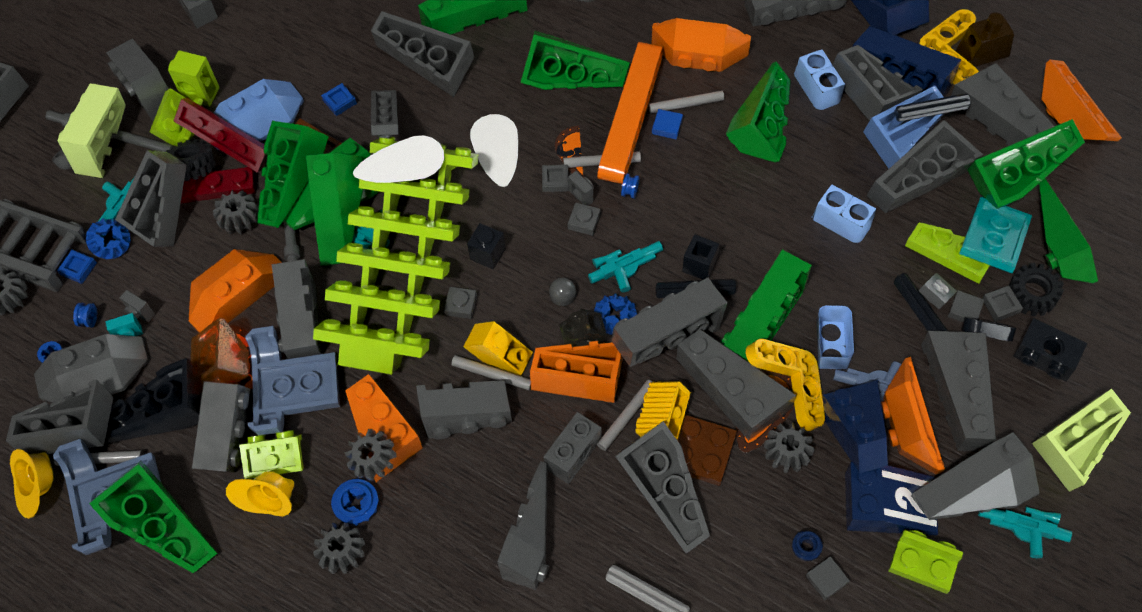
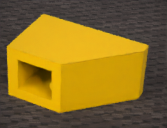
M495 321L475 324L463 346L482 362L519 376L522 375L533 353Z

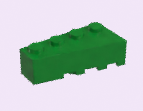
M427 0L419 4L418 9L422 25L451 35L464 31V27L469 25H476V27L483 25L485 20L495 17L499 19L506 18L508 13L519 11V13L527 11V0Z
M782 249L765 275L758 290H755L745 311L739 313L734 323V329L732 332L728 331L725 334L721 344L749 363L746 357L747 346L758 339L773 340L804 293L812 265Z

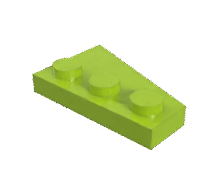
M919 222L905 245L978 284L990 266L959 254L965 237L955 235L949 229Z

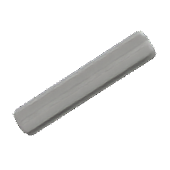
M612 565L606 574L608 582L661 612H689L690 610L688 605L616 565Z

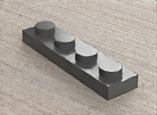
M396 90L371 91L372 135H377L380 138H389L398 134Z

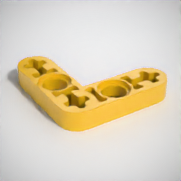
M966 9L956 11L925 34L919 42L920 45L961 59L953 81L954 85L966 79L963 77H970L979 72L976 67L951 48V46L963 38L969 26L976 21L975 14ZM948 31L953 37H943L940 32Z
M758 339L748 345L746 357L751 365L756 368L791 376L792 390L796 395L794 400L795 414L800 427H804L806 431H812L822 426L825 422V413L818 364L814 355L807 350L766 339ZM778 353H780L783 356L786 365L781 362ZM803 384L808 387L810 396L805 392Z

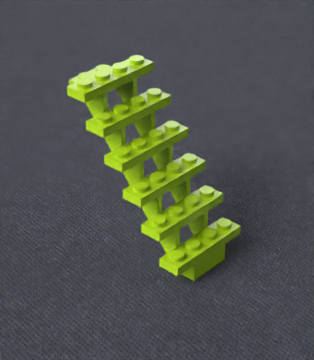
M379 137V139L370 142V153H376L385 147L397 143L395 137ZM440 144L444 150V161L439 169L438 184L433 179L376 183L359 179V188L384 192L383 213L374 212L372 207L360 206L348 215V225L374 229L372 249L363 248L362 244L348 243L337 251L336 262L363 266L361 287L352 286V283L349 281H336L325 291V300L351 304L350 326L343 325L335 319H327L316 326L313 331L314 340L340 344L338 365L392 375L400 367L403 355L422 358L429 350L430 339L421 338V335L416 333H409L414 315L433 318L439 311L440 300L432 299V296L427 294H420L424 276L443 279L449 273L450 262L442 261L441 257L430 256L434 239L453 241L459 236L460 225H454L448 219H440L444 202L463 204L469 198V189L462 188V185L458 183H450L451 171L456 167L472 169L478 165L479 154L471 153V149L463 147L449 150L446 149V145ZM400 195L430 199L428 220L423 215L400 216V212L396 211ZM390 231L419 236L418 256L416 257V254L412 252L390 253V250L386 248V241ZM379 269L409 274L407 295L402 290L393 289L389 290V292L379 290L375 286ZM368 307L398 312L396 333L386 328L378 330L367 329V326L363 324Z

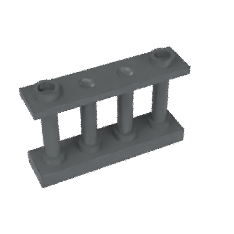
M0 200V228L7 218L19 221L0 249V272L2 269L9 272L14 271L24 281L58 293L63 283L56 276L57 272L55 270L74 241L86 244L84 228L75 222L66 223L19 207L10 200ZM29 225L41 229L23 257L17 259L10 255ZM54 233L62 236L63 239L46 265L41 267L34 265L33 261L50 235Z

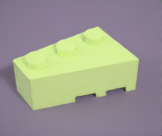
M90 83L85 93L82 94L76 109L71 113L64 130L60 132L57 141L75 174L98 178L104 177L105 170L101 169L105 155H111L112 148L108 147L112 133L117 134L126 106L118 88Z
M1110 389L1032 444L1070 492L1085 485L1094 466L1099 463L1103 457V452L1109 443L1114 440L1131 412L1115 392Z

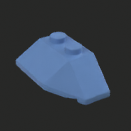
M262 79L219 103L214 114L261 142L267 138L272 121L293 124L300 105L303 104L304 100L291 82Z

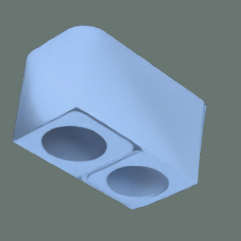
M821 49L800 57L794 76L813 106L818 110H824L839 104L845 83L824 51ZM825 73L833 87L823 86L819 81L820 76Z
M831 185L818 202L813 214V220L849 241L858 243L863 240L870 230L876 208ZM827 201H834L835 203L841 206L832 207L827 203ZM849 210L863 217L864 220L852 218Z
M822 306L819 309L816 320L818 368L847 369L854 353L852 312L846 306ZM827 324L836 325L841 331L840 338L836 341L825 340L821 334L822 328ZM827 349H835L840 352L842 357H822Z

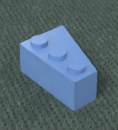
M936 86L872 117L863 131L888 169L920 142L944 115L942 113L897 121L894 110L900 105L943 98V95Z

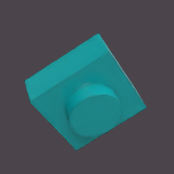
M133 313L105 321L107 331L112 335L139 336L143 334L142 325Z

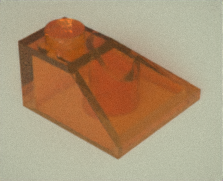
M218 318L191 339L190 361L202 385H204V382L237 384L248 376L250 371V362L248 361L249 350L225 319Z

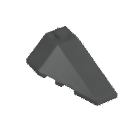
M664 421L614 455L685 553L691 551L710 536L682 447Z

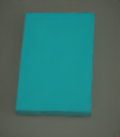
M980 197L959 254L1013 273L1032 215L1008 206L996 209L986 198Z

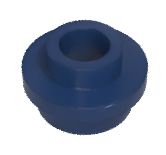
M801 531L792 541V550L801 560H815L822 552V541L812 531ZM809 543L812 546V550L805 551L801 544Z

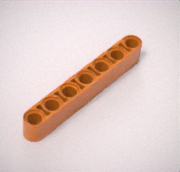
M638 42L600 160L597 178L600 180L623 184L660 68L663 46Z

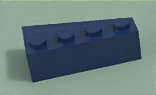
M871 26L867 28L852 46L859 45L884 62L882 65L893 74L898 72L903 75L902 80L912 87L917 85L925 91L936 86L943 97L950 91L961 59Z

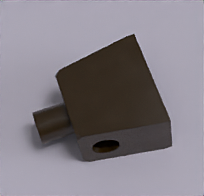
M997 12L991 13L988 19L972 23L969 26L956 52L974 67L1007 58L1011 53L1014 32L1002 14Z

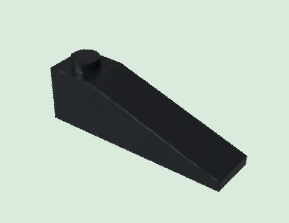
M185 358L162 367L156 372L157 377L146 385L141 383L136 386V392L124 401L119 399L113 403L104 444L182 430L198 424L203 385L191 361Z

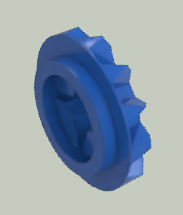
M102 218L100 221L92 223L87 231L86 244L89 250L97 257L114 259L123 255L129 248L130 233L115 218L112 220ZM112 230L113 238L116 240H110L109 244L104 247V238L100 236L107 235Z
M616 293L609 297L604 295L600 302H596L593 319L601 331L612 335L613 328L619 322V319L614 315L609 316L610 307L614 308L615 311L621 310L620 320L624 318L630 319L637 315L635 304L631 303L627 296L621 297Z
M351 479L342 483L335 490L331 505L335 516L343 523L357 526L358 523L369 521L373 513L377 512L379 498L376 489L371 483L362 479ZM350 494H352V496L356 499L363 498L360 501V511L359 509H356L354 506L349 508V506L352 504L350 501Z

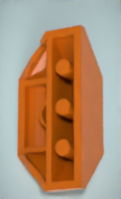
M675 18L662 23H653L652 44L663 46V56L672 66L722 72L749 55L751 36L743 34L740 30L727 24Z
M1051 59L1046 62L1042 101L1047 106V113L1055 118L1059 124L1073 119L1083 139L1119 141L1122 137L1072 74L1065 62Z
M233 249L191 282L189 323L205 340L209 339L274 287L271 264L282 262L274 254Z
M908 357L904 359L884 393L883 402H881L883 418L889 419L891 429L888 430L889 440L892 447L897 446L900 455L935 475L942 474L945 467L912 359Z

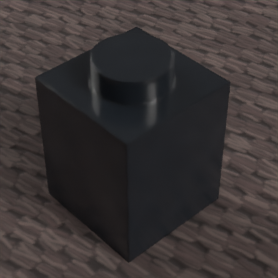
M479 223L467 243L470 260L494 270L506 249L504 233Z
M694 234L684 254L682 272L702 280L709 278L717 262L719 243Z

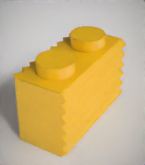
M679 381L650 382L647 388L648 392L644 395L643 408H641L642 413H640V417L636 421L635 431L639 436H642L664 421L678 440L691 392Z

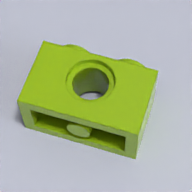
M178 51L175 58L171 60L168 71L179 94L192 101L199 97L203 100L202 105L210 107L220 87L207 58Z

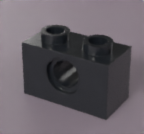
M1033 318L1025 330L1013 357L1020 359L1027 366H1034L1047 372L1052 378L1067 382L1076 370L1088 343ZM1044 349L1051 351L1053 355L1048 354Z

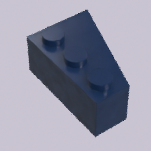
M875 380L824 394L825 423L858 472L863 473L888 466L887 437L878 381Z

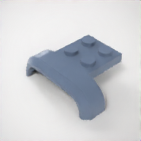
M274 326L255 328L246 335V341L252 358L253 422H248V427L257 435L281 433L284 429V415L340 407L338 362L335 352L282 360L278 346V336Z
M81 439L59 446L53 454L66 480L77 532L78 543L72 544V548L84 555L108 548L112 543L111 527L89 504L93 499L140 460L161 482L156 459L151 452L97 471L93 457Z

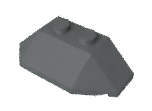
M104 334L52 352L34 373L39 398L53 403L62 399L64 393L69 391L76 393L88 388V383L96 379L113 395L124 391L131 384L141 369L149 363V358L142 337Z

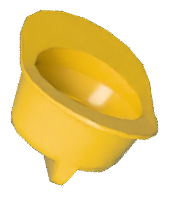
M16 449L10 456L15 500L21 515L29 519L34 517L38 511L40 496L48 492L52 486L53 470L47 453L28 454L22 449Z
M266 471L259 474L253 480L237 479L230 482L226 487V496L231 503L244 511L283 517L292 510V504L289 499L294 488V481L284 478L273 471Z

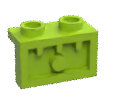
M170 88L164 93L150 133L171 145L178 146L177 143L191 140L194 134L174 122L180 101L186 97ZM198 97L193 100L200 106L202 105L203 100Z
M293 430L276 433L277 438L265 439V435L247 437L248 442L239 445L244 479L256 478L259 474L266 471L283 474L304 470L300 445L302 434L294 435Z
M904 530L898 538L888 572L948 594L963 552L957 550L951 543L944 541L935 542L927 539L926 535L919 531Z

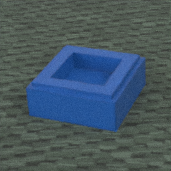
M343 83L321 95L325 104L336 116L357 104L356 98Z
M658 109L652 134L677 139L683 114Z
M71 250L57 271L61 276L83 284L97 262L92 257Z

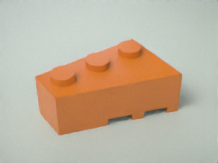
M592 341L586 346L572 347L571 344L536 348L530 369L531 390L614 403L623 357L612 342L598 344V341Z
M369 374L345 390L358 432L366 436L368 429H373L376 434L382 431L387 435V439H391L394 442L395 446L391 450L396 452L397 457L389 460L393 464V469H388L387 467L383 469L385 476L422 449L416 432ZM372 452L368 454L370 458L374 455ZM376 474L374 480L377 482L383 477Z

